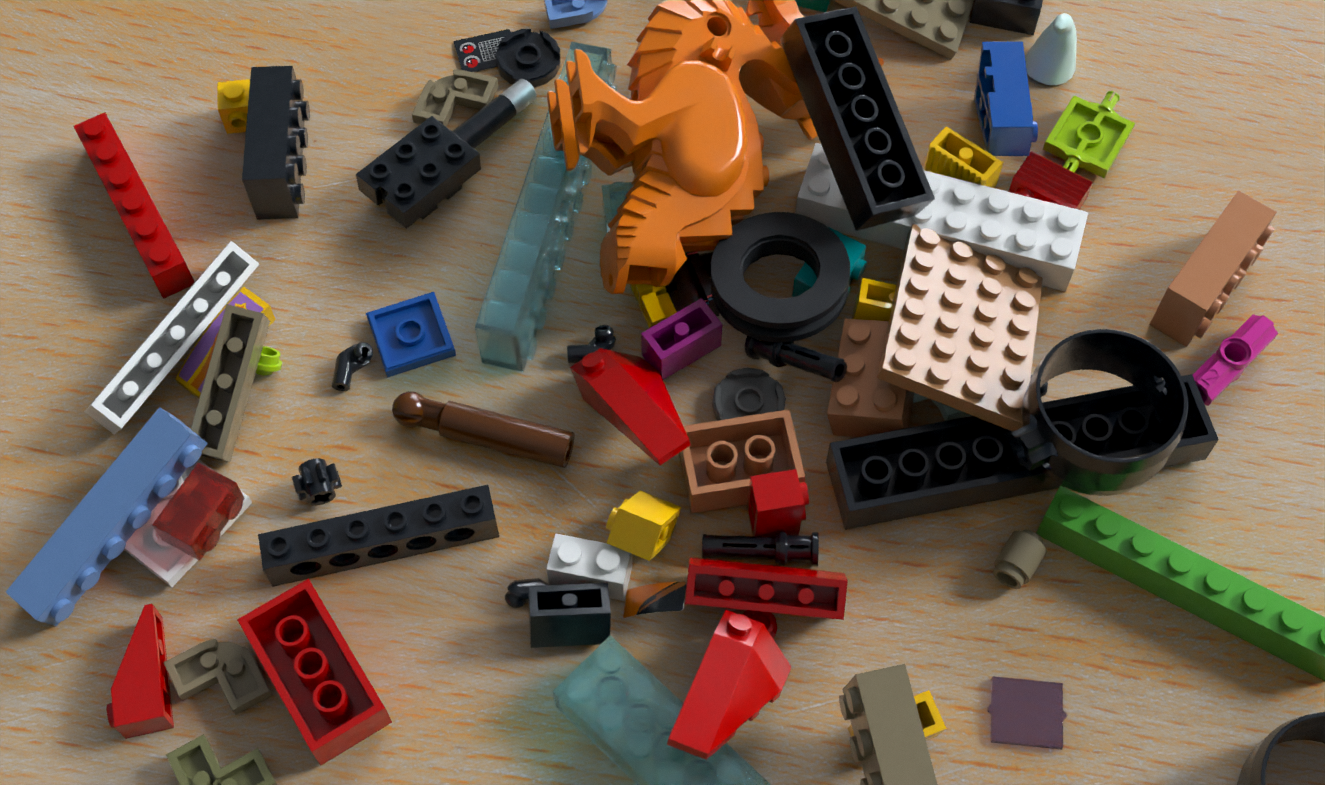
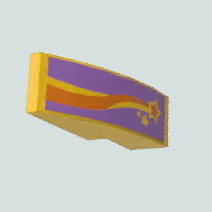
M244 286L227 303L228 305L264 313L270 320L269 326L276 320L271 306ZM226 305L199 338L175 378L177 383L197 398H200Z

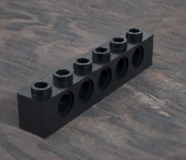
M489 485L258 534L262 568L272 587L500 537Z

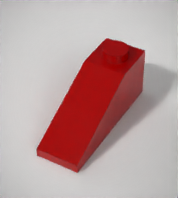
M147 604L143 607L111 687L112 703L107 704L106 708L109 725L111 728H115L125 739L174 728L169 674L163 663L167 661L163 617L153 604Z

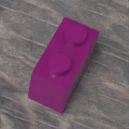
M701 298L642 332V356L651 366L659 371L664 380L719 348L722 343L723 324Z

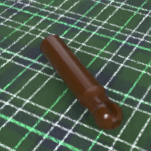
M414 391L400 394L392 405L393 417L399 424L405 427L420 426L439 431V435L446 438L566 468L572 454L575 439L574 432L453 401H448L446 404L426 399Z

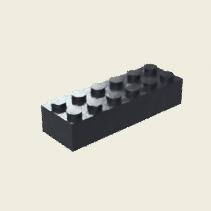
M857 6L794 19L780 38V42L855 230L859 231L916 216L935 197Z

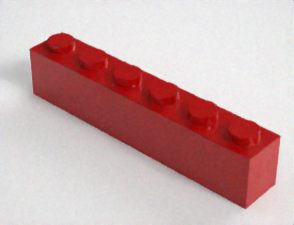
M106 112L74 125L73 127L162 298L165 299L192 286L195 281Z

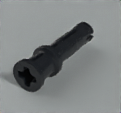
M747 336L745 341V352L748 357L769 360V363L775 367L789 365L830 379L833 382L841 381L846 374L847 364L844 362V359L796 345L794 342H768Z
M780 531V533H776V537L703 534L702 559L775 560V564H779V566H785L787 562L810 563L812 567H818V532H812L811 536L787 535L786 531Z

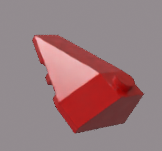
M599 348L595 352L587 354L582 360L570 367L583 400L660 466L691 445L659 371L640 356Z
M725 610L680 710L667 745L707 760L735 736L736 730L747 720L752 721L756 718L764 705L768 702L773 703L780 697L789 676L791 665L763 623L750 619L743 614Z

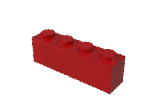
M690 557L685 604L844 620L848 580L845 573Z

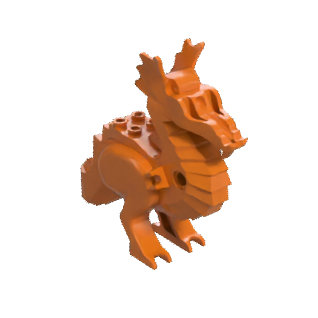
M667 0L658 4L648 17L649 23L636 39L639 44L627 64L632 68L628 90L631 91L630 99L619 94L594 73L587 54L582 50H574L575 62L567 61L565 63L568 84L561 79H555V92H547V101L554 148L556 151H564L566 171L575 169L579 155L589 158L608 176H612L632 166L633 173L635 174L631 183L633 187L625 195L627 198L617 208L618 213L608 224L610 230L600 245L599 267H601L603 287L610 294H623L626 284H647L655 287L669 285L676 272L687 260L684 252L714 250L719 240L729 239L732 236V225H736L744 220L743 215H749L754 210V198L758 197L769 183V170L766 165L762 164L764 139L762 133L759 132L756 116L745 94L783 119L797 120L800 128L809 140H813L817 136L780 42V38L794 19L804 17L799 12L795 0H748L746 13L742 6L737 8L730 0ZM757 14L759 24L753 26L748 17ZM878 58L879 63L882 67L884 64V60L882 58Z

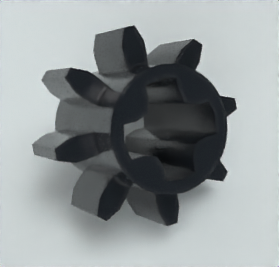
M321 458L305 461L298 468L300 475L292 476L299 500L307 498L310 505H323L332 501L336 496L334 489L342 487L335 464L327 466L326 461Z

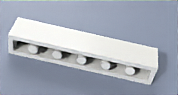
M230 241L84 412L114 435L121 430L259 266V263Z

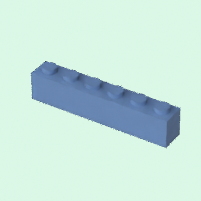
M159 407L6 590V593L37 621L57 626L61 621L68 618L73 612L76 602L86 590L91 589L98 582L100 573L109 562L123 552L128 539L138 528L147 523L151 517L152 510L162 498L168 496L174 490L176 481L188 467H191L199 460L202 450L208 443L177 417Z

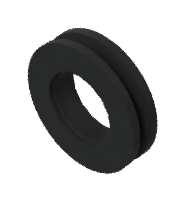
M770 212L755 215L732 227V236L729 239L719 240L714 249L711 260V291L714 304L727 323L749 337L768 342H793L806 339L820 333L831 325L840 315L846 304L850 277V261L847 250L839 237L830 228L813 218L789 212ZM777 254L793 256L806 262L815 271L817 280L809 290L801 295L779 299L769 298L753 291L745 282L743 274L749 265L760 258Z

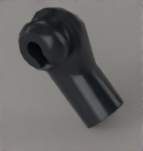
M360 342L339 353L336 359L332 388L338 391H348L350 389L352 374L366 366L373 356V349L368 343Z
M539 578L514 580L507 587L509 591L505 594V601L514 608L522 607L525 604V600L529 599V586H545L549 584Z

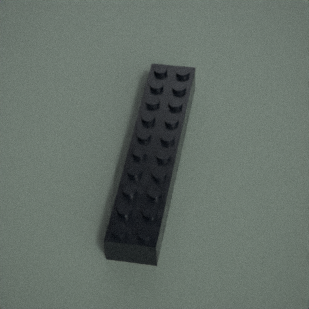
M1192 374L1181 376L1188 397L1186 425L1178 445L1163 468L1206 460L1219 440ZM1134 385L1042 402L1049 420L1057 431L1072 444L1089 453L1107 458L1127 459L1146 455L1163 445V431L1159 416L1149 399ZM975 416L832 442L829 444L826 460L845 530L1057 489L1060 487V484L1052 480L1039 467L1029 471L1025 466L1019 465L1013 456L1012 446L1008 440L1013 431Z

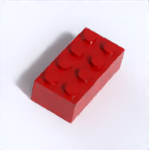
M309 578L237 619L304 740L320 765L325 764L392 723L382 701Z

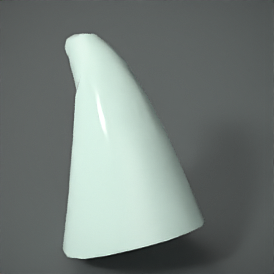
M1069 14L1057 15L1025 55L1027 74L1040 83L1046 85L1066 83L1073 77L1076 70L1077 35L1075 24Z

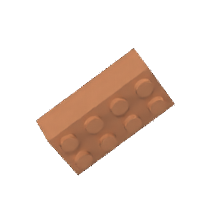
M1238 190L1167 288L1149 325L1185 347L1189 345L1194 336L1201 339L1213 322L1214 316L1220 313L1228 301L1233 289L1236 290L1245 277L1247 269L1250 265L1253 266L1263 251L1264 247L1262 246L1266 244L1275 230L1270 223L1277 212Z

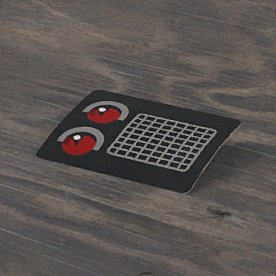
M510 29L454 41L461 70L477 72L495 68L498 45L501 39L511 33Z

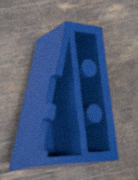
M982 42L974 102L986 151L993 156H1029L1031 142L1037 141L1038 124L1036 121H1033L1023 42Z

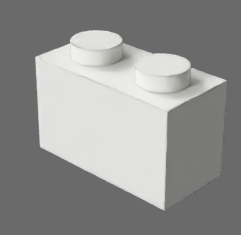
M555 533L546 568L549 585L608 583L609 598L625 601L633 566L632 554L607 543Z

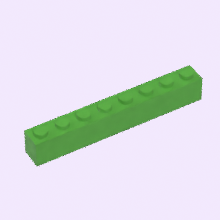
M1060 485L1036 532L1040 537L1325 681L1324 616Z

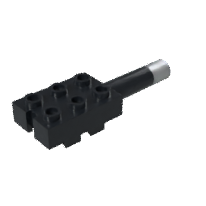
M519 79L453 131L449 130L433 116L429 117L356 174L359 191L376 205L382 204L384 200L387 214L406 229L419 218L425 219L438 208L437 204L444 198L450 199L462 189L464 182L481 170L480 153L475 148L536 100L534 87L527 80Z

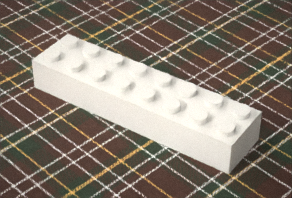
M815 143L797 197L796 214L813 218L840 233L904 249L907 233L911 229L912 224H915L921 230L924 228L931 229L939 237L954 243L958 241L964 242L972 250L984 255L999 256L1005 263L1017 268H1029L1043 278L1042 286L1066 292L1075 270L1088 212L924 170L935 197L928 206L916 216L856 231L821 144Z

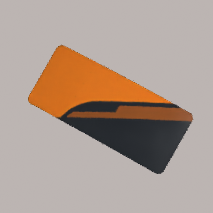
M685 581L664 582L628 589L623 618L648 613L682 611L684 609L687 583Z

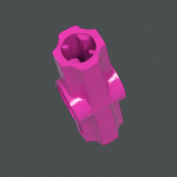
M1253 314L1231 337L1224 339L1218 350L1193 374L1205 405L1209 406L1232 382L1239 379L1245 368L1276 338L1278 332L1275 330L1274 323L1264 315L1257 316Z

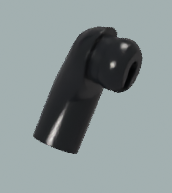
M600 325L595 328V337L588 345H568V363H577L587 354L593 353L599 348L611 350L616 341L615 336H613L614 330L612 327Z

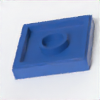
M434 292L366 313L387 378L456 356L453 342Z

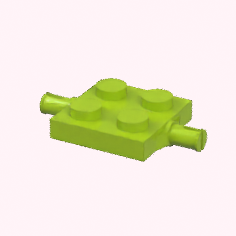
M1108 91L1101 104L1088 102L1074 95L1046 139L1042 150L1064 159L1066 162L1063 167L1074 173L1079 167L1105 178L1133 131L1135 123L1119 116L1113 110L1120 99L1118 93H1115L1111 99L1114 91Z

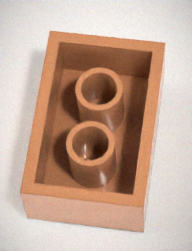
M844 320L837 358L845 360L847 370L841 381L833 382L827 410L829 423L835 436L863 437L909 428L914 392L877 378L889 321Z
M789 409L683 426L691 445L681 451L679 457L691 514L747 505L750 476L796 469L799 483L805 482V473Z

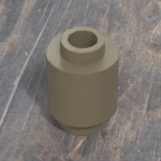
M1030 530L1012 532L994 562L996 567L993 571L994 576L1004 585L1014 589H1020L1023 584L1028 583L1047 552L1043 539Z

